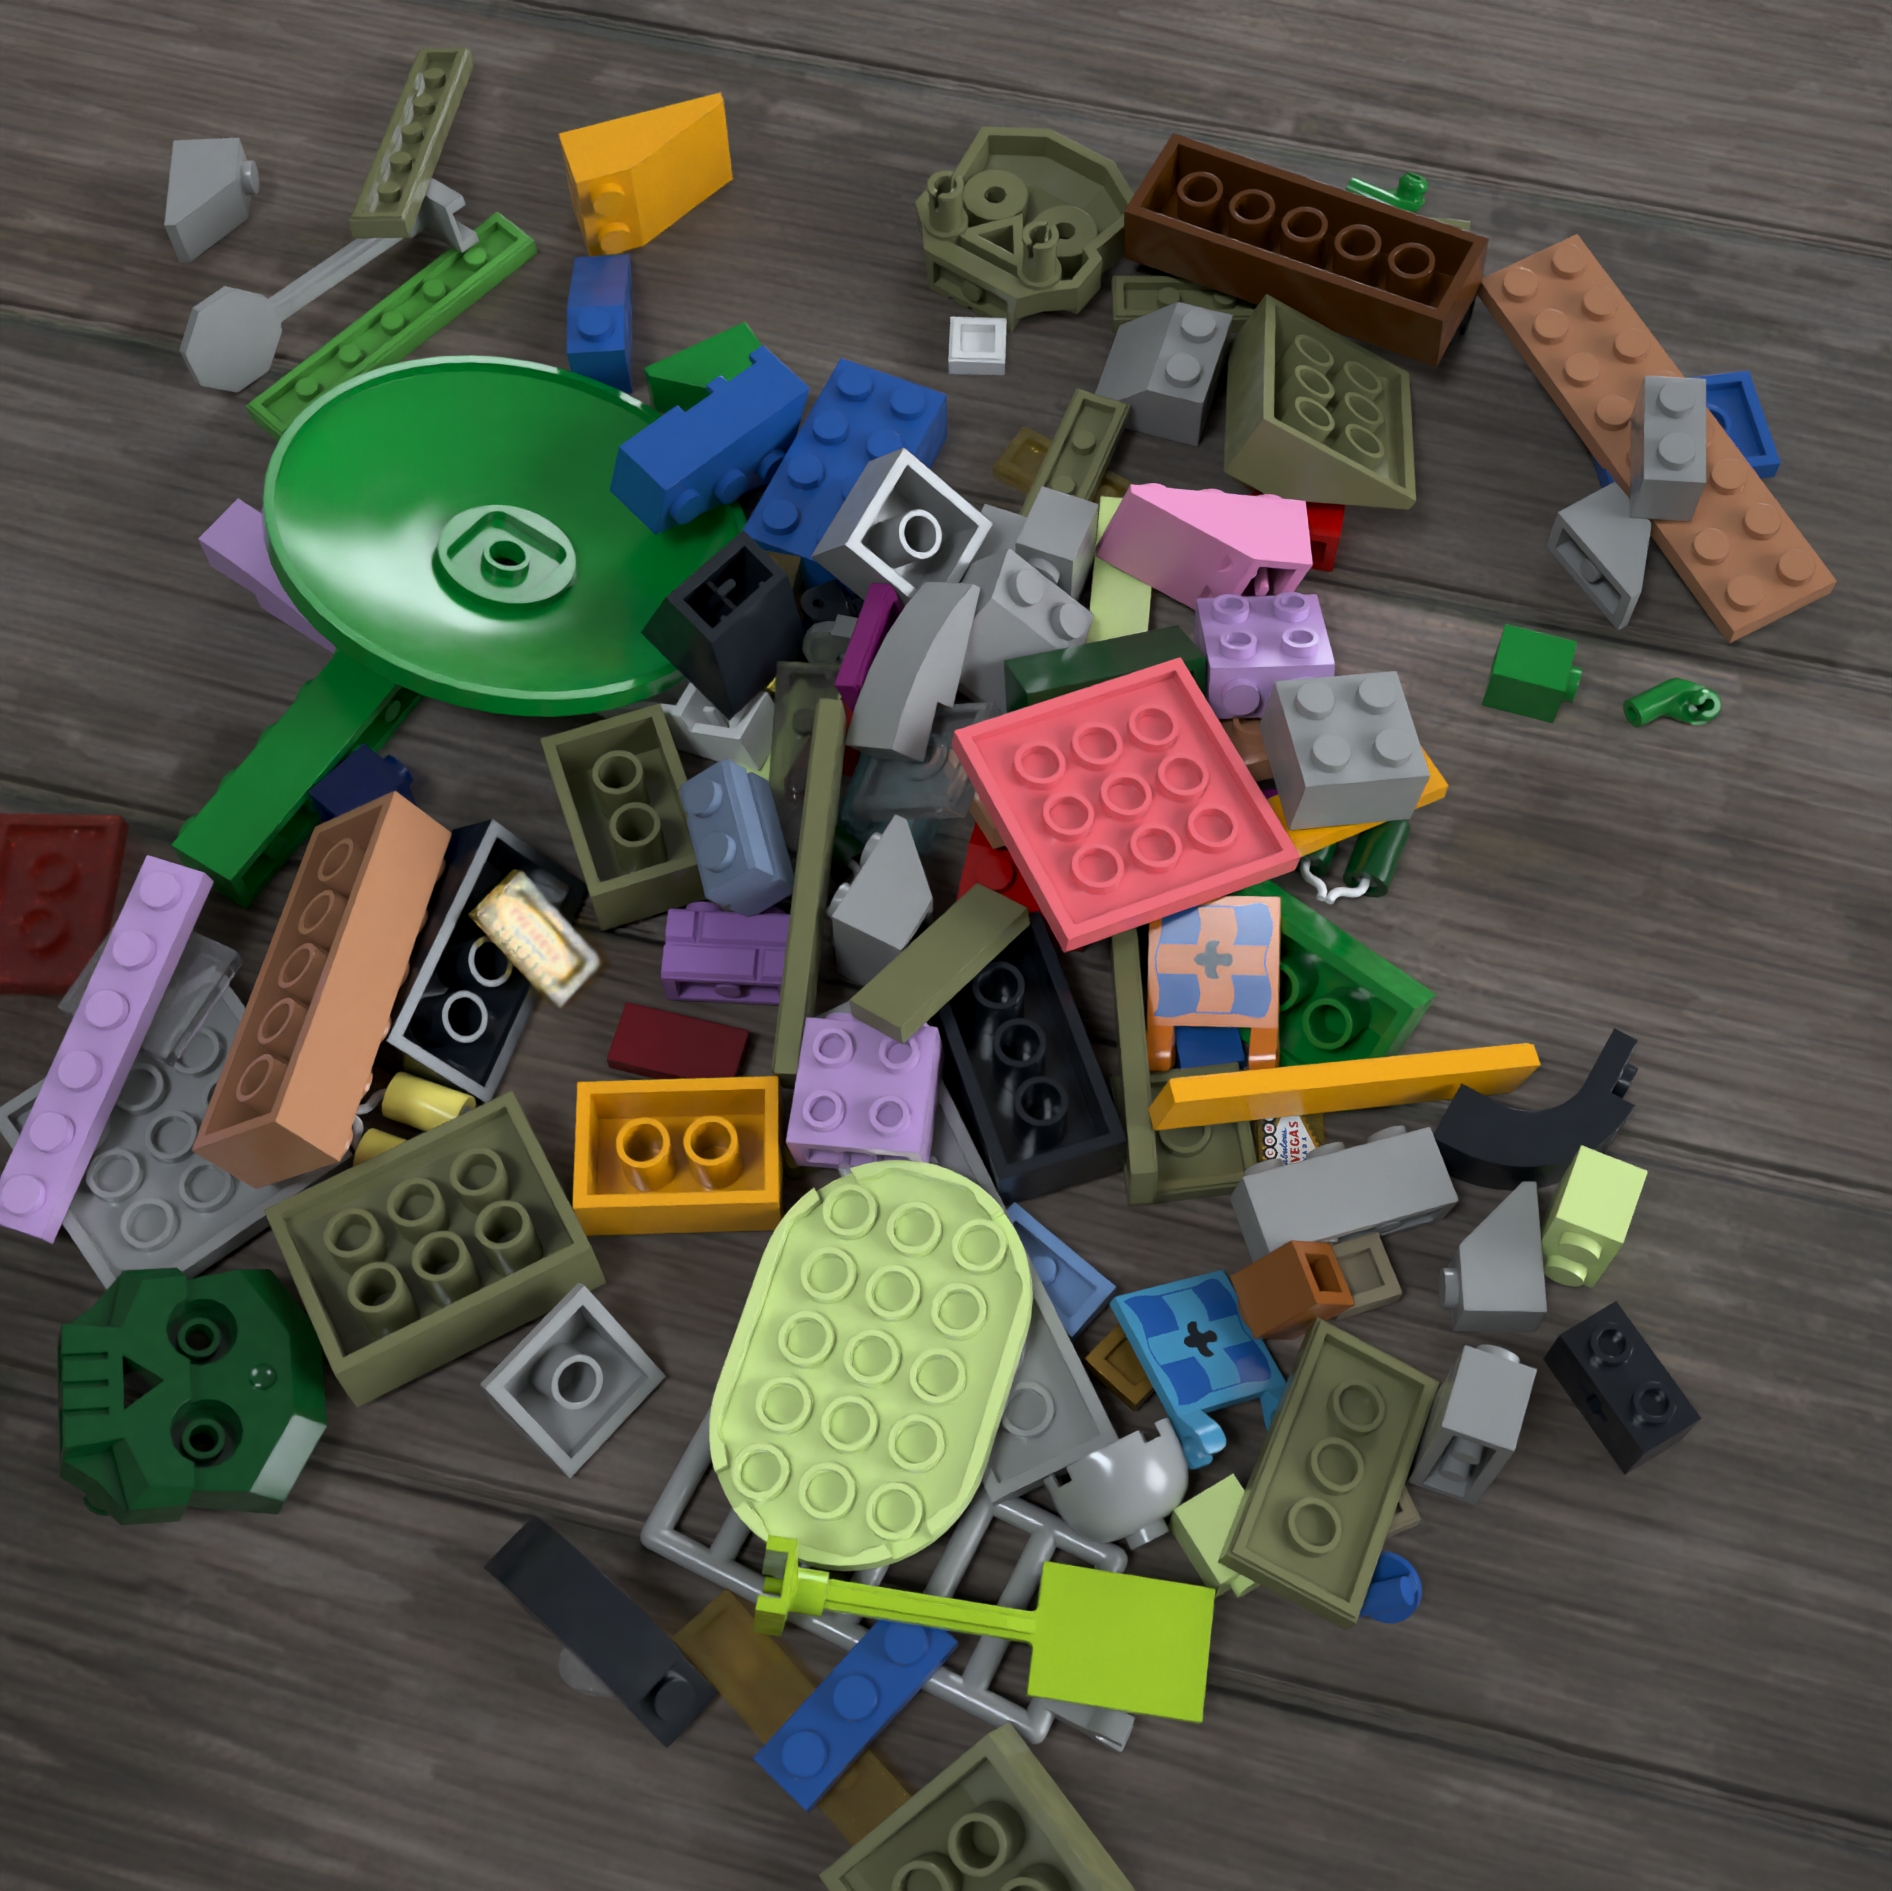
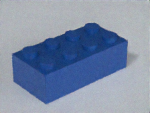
M840 358L743 529L788 574L793 592L803 595L807 589L836 579L839 581L844 594H847L851 599L861 598L816 562L811 555L869 461L905 448L926 467L931 469L947 439V394Z

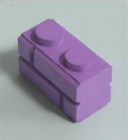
M693 902L688 904L686 909H669L661 966V979L666 999L779 1005L790 914H787L782 908L772 905L757 915L746 917L737 912L724 911L720 906L710 902Z

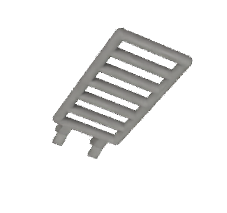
M710 1406L643 1526L640 1540L647 1549L754 1604H757L758 1595L780 1598V1596L762 1593L765 1576L735 1561L751 1530L733 1510V1507L710 1548L673 1530L712 1460L709 1443ZM981 1480L971 1502L964 1510L923 1594L945 1598L953 1597L993 1516L1031 1534L996 1606L1026 1610L1040 1582L1042 1563L1050 1561L1056 1547L1094 1565V1569L1121 1574L1124 1573L1127 1566L1128 1557L1121 1547L1111 1542L1100 1544L1083 1539L1070 1529L1062 1518L1019 1497L1007 1500L994 1507ZM798 1562V1567L809 1569L810 1566ZM889 1565L855 1571L850 1582L879 1587ZM823 1611L822 1617L789 1612L787 1620L848 1652L869 1631V1629L859 1625L863 1618L860 1616ZM985 1636L980 1637L962 1676L941 1666L921 1688L996 1728L1010 1722L1024 1742L1032 1745L1038 1744L1045 1739L1054 1719H1057L1083 1732L1101 1745L1121 1754L1132 1732L1135 1717L1125 1712L1032 1698L1027 1709H1024L987 1690L1011 1641Z

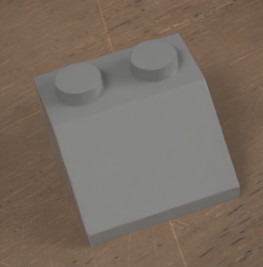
M1176 302L1120 325L1095 394L1131 405L1130 418L1125 429L1198 446L1227 360L1233 315Z
M1010 548L970 563L959 583L974 584L980 587V592L957 690L994 717L1007 714L1004 660L1085 644L1094 614Z

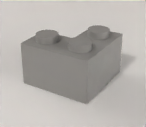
M1043 486L1036 497L1028 517L984 504L981 514L990 520L993 525L971 563L1010 548L1073 599L1081 603L1093 576L1099 504Z

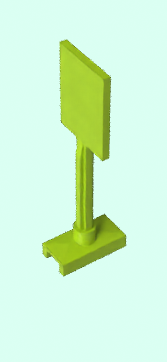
M768 1534L762 1574L783 1577V1579L765 1576L762 1593L780 1596V1598L758 1595L752 1632L781 1636L789 1612L822 1617L823 1611L1027 1643L1031 1647L1026 1697L1188 1723H1202L1215 1598L1214 1588L1044 1561L1041 1569L1037 1608L1035 1611H1026L828 1579L829 1572L798 1567V1539Z

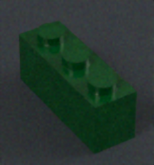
M1179 625L1004 660L1007 713L1179 657L1183 660L1206 698L1205 656Z

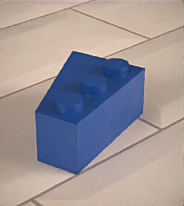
M764 345L749 354V361L752 365L728 382L719 375L709 382L706 388L710 395L691 409L684 412L678 405L619 446L610 491L655 535L675 525L687 524L699 514L721 504H730L741 495L762 485H769L797 435L810 387Z

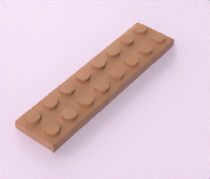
M1575 234L1482 278L1481 287L1477 295L1602 469L1605 468L1618 486L1630 498L1631 414L1644 376L1685 377L1579 235ZM1706 407V485L1691 521L1648 520L1652 523L1651 537L1726 641L1731 643L1830 594L1837 580Z

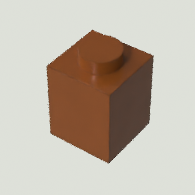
M1291 1240L1230 1276L1239 1299V1313L1244 1323L1250 1328L1254 1339L1294 1340L1305 1334L1308 1326L1317 1317L1328 1321L1355 1305L1331 1244L1327 1242Z

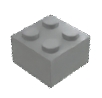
M901 448L868 462L811 557L864 601L871 583H890L905 607L925 582L959 583L993 523L907 449Z
M1397 671L1274 682L1259 728L1288 829L1296 830L1410 819L1429 780L1430 773Z

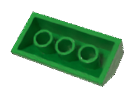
M1270 880L1225 895L1281 897L1279 992L1281 1067L1397 1055L1437 994ZM1148 951L1140 963V967L1147 972ZM1238 1027L1240 1038L1250 1044L1251 1028Z

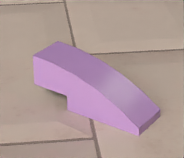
M238 498L198 538L210 566L254 593L261 608L334 654L336 647L307 621L282 588L270 563L264 542L262 514Z

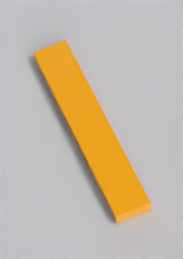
M1521 1043L1170 1078L1148 1111L1153 1130L1156 1131L1448 1100L1454 1098L1461 1083L1485 1096L1513 1093L1541 1064L1534 1044Z

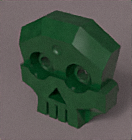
M177 1267L122 1270L121 1274L92 1308L71 1323L61 1324L57 1338L59 1477L86 1494L83 1497V1501L89 1511L101 1516L111 1515L120 1525L177 1522L181 1520L187 1507L279 1514L327 1427L322 1344L310 1318L271 1269H237L188 1280L186 1274ZM195 1333L202 1334L209 1340L210 1347L204 1350H194L187 1345L185 1338ZM123 1382L144 1394L126 1409H124ZM195 1434H207L214 1440L215 1448L208 1452H199L191 1446L189 1439Z

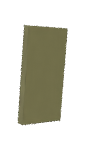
M1317 1317L1307 1328L1218 1563L1346 1631L1355 1625L1439 1381Z

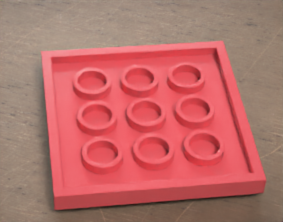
M1181 657L954 730L951 746L1064 953L1292 872L1296 869L1300 860V854Z

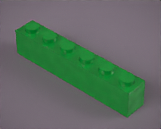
M336 648L333 658L315 679H310L303 684L297 693L295 702L278 722L269 725L262 732L257 746L241 765L230 770L223 777L216 794L204 808L184 822L177 839L171 845L183 866L206 873L214 881L212 889L247 909L425 696L397 685L370 671Z

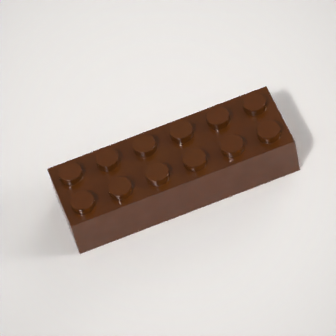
M1176 133L1171 135L1124 210L1126 259L1257 305L1268 294L1337 333L1435 367L1440 362L1481 287L1489 241L1488 237Z

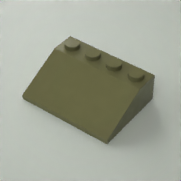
M1266 294L1229 345L1224 472L1245 489H1257L1264 494H1274L1282 499L1409 510L1416 502L1409 373Z
M513 1091L264 1209L334 1375L357 1408L550 1312L578 1282L583 1284L589 1291L607 1283L594 1251Z
M1010 1722L985 1735L819 1874V1877L829 1891H1136Z

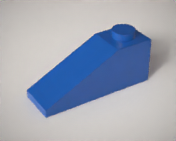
M630 254L575 257L567 304V357L571 372L607 384L626 394H633Z

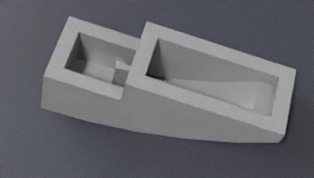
M925 582L887 633L868 671L854 708L844 745L875 758L924 762L936 707L953 708L980 587L974 584Z

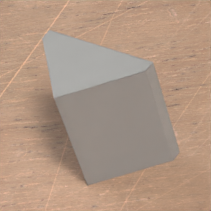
M578 1282L482 1381L480 1387L496 1413L563 1474L571 1478L666 1376L583 1284Z

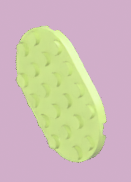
M886 1160L850 1168L852 1173L832 1181L818 1191L814 1188L811 1189L789 1209L770 1237L763 1253L716 1386L709 1419V1443L714 1470L718 1475L727 1499L744 1524L764 1543L767 1544L768 1534L798 1539V1562L825 1570L861 1571L893 1564L918 1553L942 1536L962 1515L980 1485L990 1457L1031 1321L1033 1291L1030 1267L1023 1244L1015 1228L996 1200L968 1178L935 1164L909 1160Z

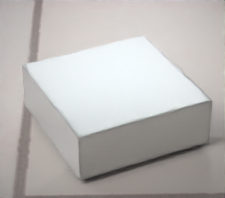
M950 317L948 373L1005 376L1007 318Z

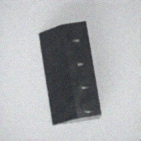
M493 819L452 829L451 831L452 835L443 858L446 862L444 872L432 890L426 908L428 911L427 922L416 937L408 961L410 964L409 975L398 990L390 1013L392 1020L390 1030L385 1039L380 1043L374 1060L375 1065L393 1076L400 1071L471 1095L475 1098V1102L478 1105H483L492 1100L542 990V987L537 984L536 978H532L528 974V969L522 968L520 961L516 962V959L509 955L511 951L504 948L503 942L495 938V933L488 931L486 925L490 919L495 918L500 922L499 917H496L497 911L493 910L495 905L492 902H496L495 898H499V895L502 897L507 896V899L513 898L514 902L517 903L519 901V904H526L528 908L531 906L533 910L538 909V912H544V915L548 913V916L552 917L553 921L556 922L555 927H558L556 931L560 933L558 937L559 940H562V945L587 890L585 883Z

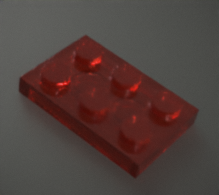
M0 813V993L84 995L109 939L129 829L122 815Z

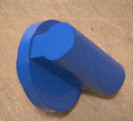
M1381 1551L1358 1618L1369 1616L1383 1623H1398L1410 1617L1417 1609L1422 1597V1585L1418 1573L1405 1558L1393 1552Z

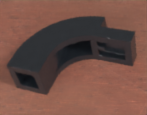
M1614 1028L1580 1091L1570 1100L1550 1109L1537 1111L1514 1109L1498 1103L1461 1083L1433 1134L1448 1174L1463 1182L1496 1190L1514 1191L1523 1181L1536 1182L1537 1188H1542L1560 1183L1581 1145L1604 1154L1614 1142L1636 1106L1624 1100L1623 1097L1639 1069L1627 1062L1638 1040Z
M533 1515L483 1567L532 1618L560 1641L666 1748L675 1741L718 1694L683 1656L684 1653L634 1602L571 1543L536 1515Z

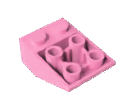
M1157 483L1131 484L1095 548L1096 557L1196 610V598H1216L1224 594H1236L1242 597L1277 596L1284 592H1294L1313 565L1306 501L1282 499L1274 494L1249 496L1228 494L1218 489H1203L1200 491L1166 488L1164 485Z

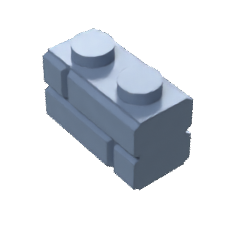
M727 759L715 763L681 785L679 792L684 812L688 814L686 821L707 899L722 906L729 905L731 910L749 917L759 914L793 894L795 877L768 780L753 772L747 773L746 768Z

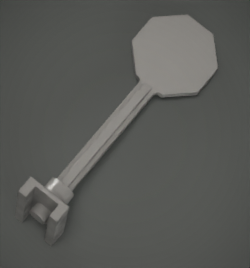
M431 178L409 238L404 239L410 240L425 230L461 253L479 242L475 231L454 218L453 213L466 205L463 196ZM403 238L356 239L269 299L262 294L224 286L194 306L179 349L194 381L200 386L237 393L269 371L281 336V323L283 320Z

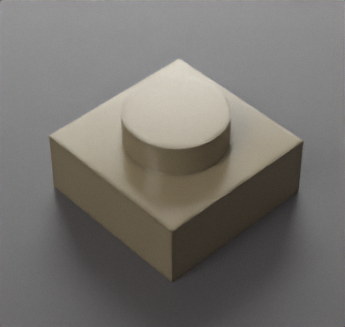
M1378 1231L1331 1246L1355 1303L1351 1308L1334 1317L1335 1321L1399 1302L1403 1292Z

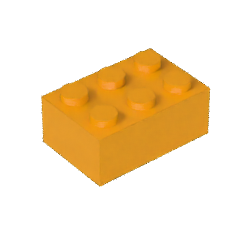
M778 1076L577 1082L573 1211L585 1235L775 1230L784 1217V1156L782 1154L784 1145V1107Z

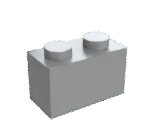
M1644 376L1631 414L1630 518L1691 521L1706 485V379Z

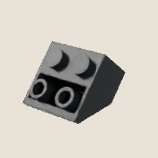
M744 530L663 600L641 631L729 721L803 653L802 647L805 637L788 574Z

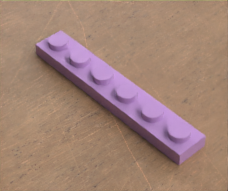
M149 855L146 856L0 1177V1227L53 1244L214 883L206 873Z

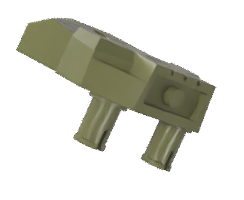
M982 126L954 173L950 170L934 173L927 181V189L915 201L917 229L920 231L923 239L929 289L949 300L954 298V303L967 310L972 308V312L980 317L1007 318L1006 331L1010 333L1013 332L1021 317L1043 311L1057 310L1078 314L1100 290L1101 274L1119 262L1125 255L1124 210L1133 198L1134 193L1114 161L1052 129Z

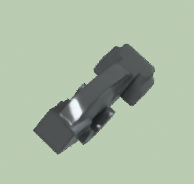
M838 614L835 621L816 623L807 630L802 647L807 660L801 674V679L807 684V687L824 690L831 686L834 677L838 676L858 618Z

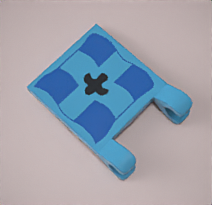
M1224 1270L1116 1296L1109 1304L1172 1422L1173 1428L1181 1442L1189 1469H1199L1208 1466L1213 1461L1211 1454L1220 1452L1226 1446V1438L1222 1429L1205 1413L1260 1398L1264 1422L1268 1431L1286 1385V1381L1263 1340L1254 1339L1250 1328L1241 1318L1238 1310V1296Z

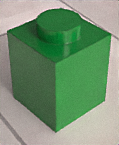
M1505 624L1492 662L1482 705L1553 723L1561 701L1573 703L1578 689L1582 668L1572 666L1577 641Z

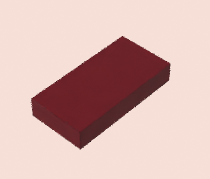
M626 1002L607 1056V1063L611 1069L658 1080L739 1077L751 1041L749 1030Z

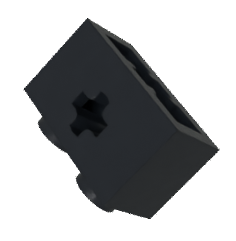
M1617 1301L1560 1334L1543 1358L1624 1475L1681 1441L1702 1419Z

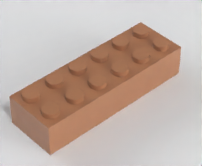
M390 792L314 828L193 1145V1152L254 1189L340 1162L341 1157L346 1153L352 1142L353 1131L351 1127L360 1101L371 1086L373 1078L371 1069L379 1045L390 1030L392 1023L390 1013L398 990L409 975L410 964L408 961L416 937L427 922L428 911L426 908L434 885L444 872L446 862L443 858L452 835L449 830L398 792Z

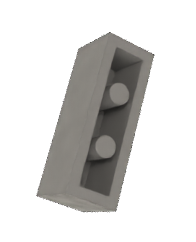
M1403 1125L1393 1126L1374 1133L1367 1139L1368 1143L1346 1149L1343 1142H1333L1310 1151L1306 1155L1307 1160L1283 1165L1282 1159L1276 1158L1262 1161L1247 1168L1244 1171L1245 1176L1241 1178L1230 1196V1200L1252 1262L1254 1263L1291 1240L1327 1242L1332 1246L1377 1231L1380 1238L1442 1221L1458 1203L1459 1199L1431 1128L1426 1127L1407 1132Z
M1465 1345L1433 1399L1416 1450L1408 1483L1475 1506L1515 1451L1537 1369L1520 1364L1518 1356L1504 1348L1493 1345H1479L1473 1348Z

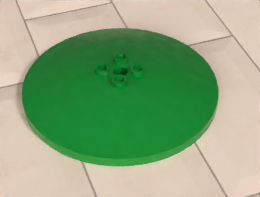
M473 355L439 356L384 366L358 375L332 388L314 400L290 424L271 455L265 475L262 506L264 542L270 563L282 588L307 621L341 652L383 678L436 700L490 713L540 717L591 714L620 708L648 699L684 680L686 677L641 631L663 600L741 533L747 523L737 499L730 504H721L699 514L687 524L675 525L655 535L610 491L619 446L663 416L662 414L614 387L562 368L525 360ZM510 559L518 565L504 566L497 562Z

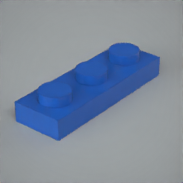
M878 1620L753 1759L809 1814L959 1647L958 1641L946 1630Z

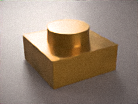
M1120 1323L1084 1359L1083 1367L1134 1413L1155 1391Z

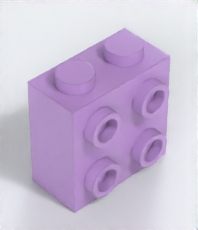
M1284 592L1277 596L1242 597L1236 594H1224L1216 598H1196L1194 644L1205 656L1206 700L1218 719L1262 717L1275 681L1334 676L1335 661L1317 594L1303 595L1297 592Z
M831 1013L826 1016V1019L806 1017L786 1144L796 1164L799 1166L851 1170L850 1168L886 1160H909L930 1163L945 1056L938 1028L930 1027L925 1023L904 1044H901L852 1017V1014Z

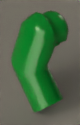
M1408 172L1400 177L1398 188L1384 190L1357 177H1353L1346 190L1415 213L1426 201L1423 195L1428 189V183L1424 177Z

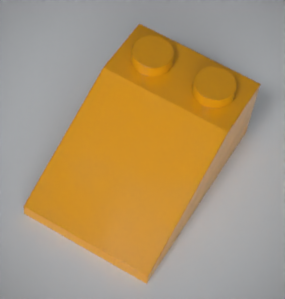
M721 92L559 133L573 209L589 256L619 254L646 245L733 179L725 107Z

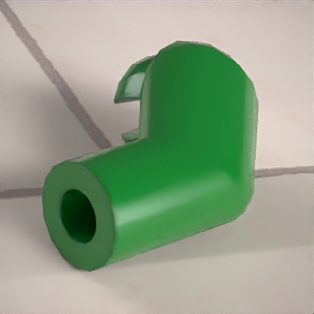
M1672 678L1625 700L1623 710L1629 723L1637 728L1661 716L1691 725H1702L1718 716L1721 710V699L1712 689L1685 679Z

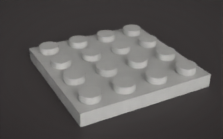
M216 967L159 1004L62 1222L106 1290L117 1279L122 1270L177 1267L186 1274L187 1280L193 1279L269 1227L270 1224L264 1209L353 1167L354 1155L348 1148L341 1157L340 1162L254 1189L192 1151L246 1009ZM45 1078L0 1107V1132L12 1149H14Z

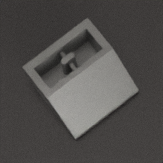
M896 814L883 834L875 832L870 837L861 855V870L852 884L844 882L838 888L828 910V917L832 919L833 936L831 945L835 947L837 973L863 986L870 982L933 924V897L907 819Z

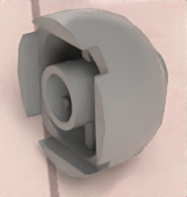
M1169 1418L1155 1422L1161 1435L1160 1437L1147 1442L1143 1432L1140 1433L1138 1430L1067 1466L1066 1469L1072 1481L1063 1486L1055 1475H1051L1042 1481L1055 1509L1070 1529L1083 1539L1100 1544L1118 1541L1125 1537L1131 1550L1169 1531L1163 1518L1182 1504L1188 1488V1463L1181 1442Z

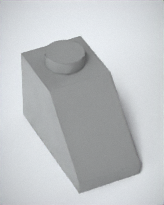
M239 138L173 140L164 226L179 263L192 262L249 218L251 195L258 194L259 175L255 161H247Z
M1613 482L1559 511L1546 547L1614 627L1620 630L1628 625L1641 594L1652 523L1644 518H1630V498L1616 482Z
M1523 1181L1459 1244L1449 1266L1440 1269L1439 1301L1441 1308L1451 1309L1452 1331L1534 1333L1547 1313L1536 1182Z

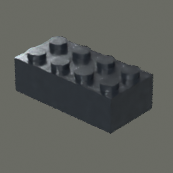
M1040 911L1029 913L1030 925L931 1017L933 1027L938 1028L945 1051L944 1058L977 1151L1005 1207L1012 1205L1014 1202L1026 1201L1122 1171L1124 1169L1128 1142Z

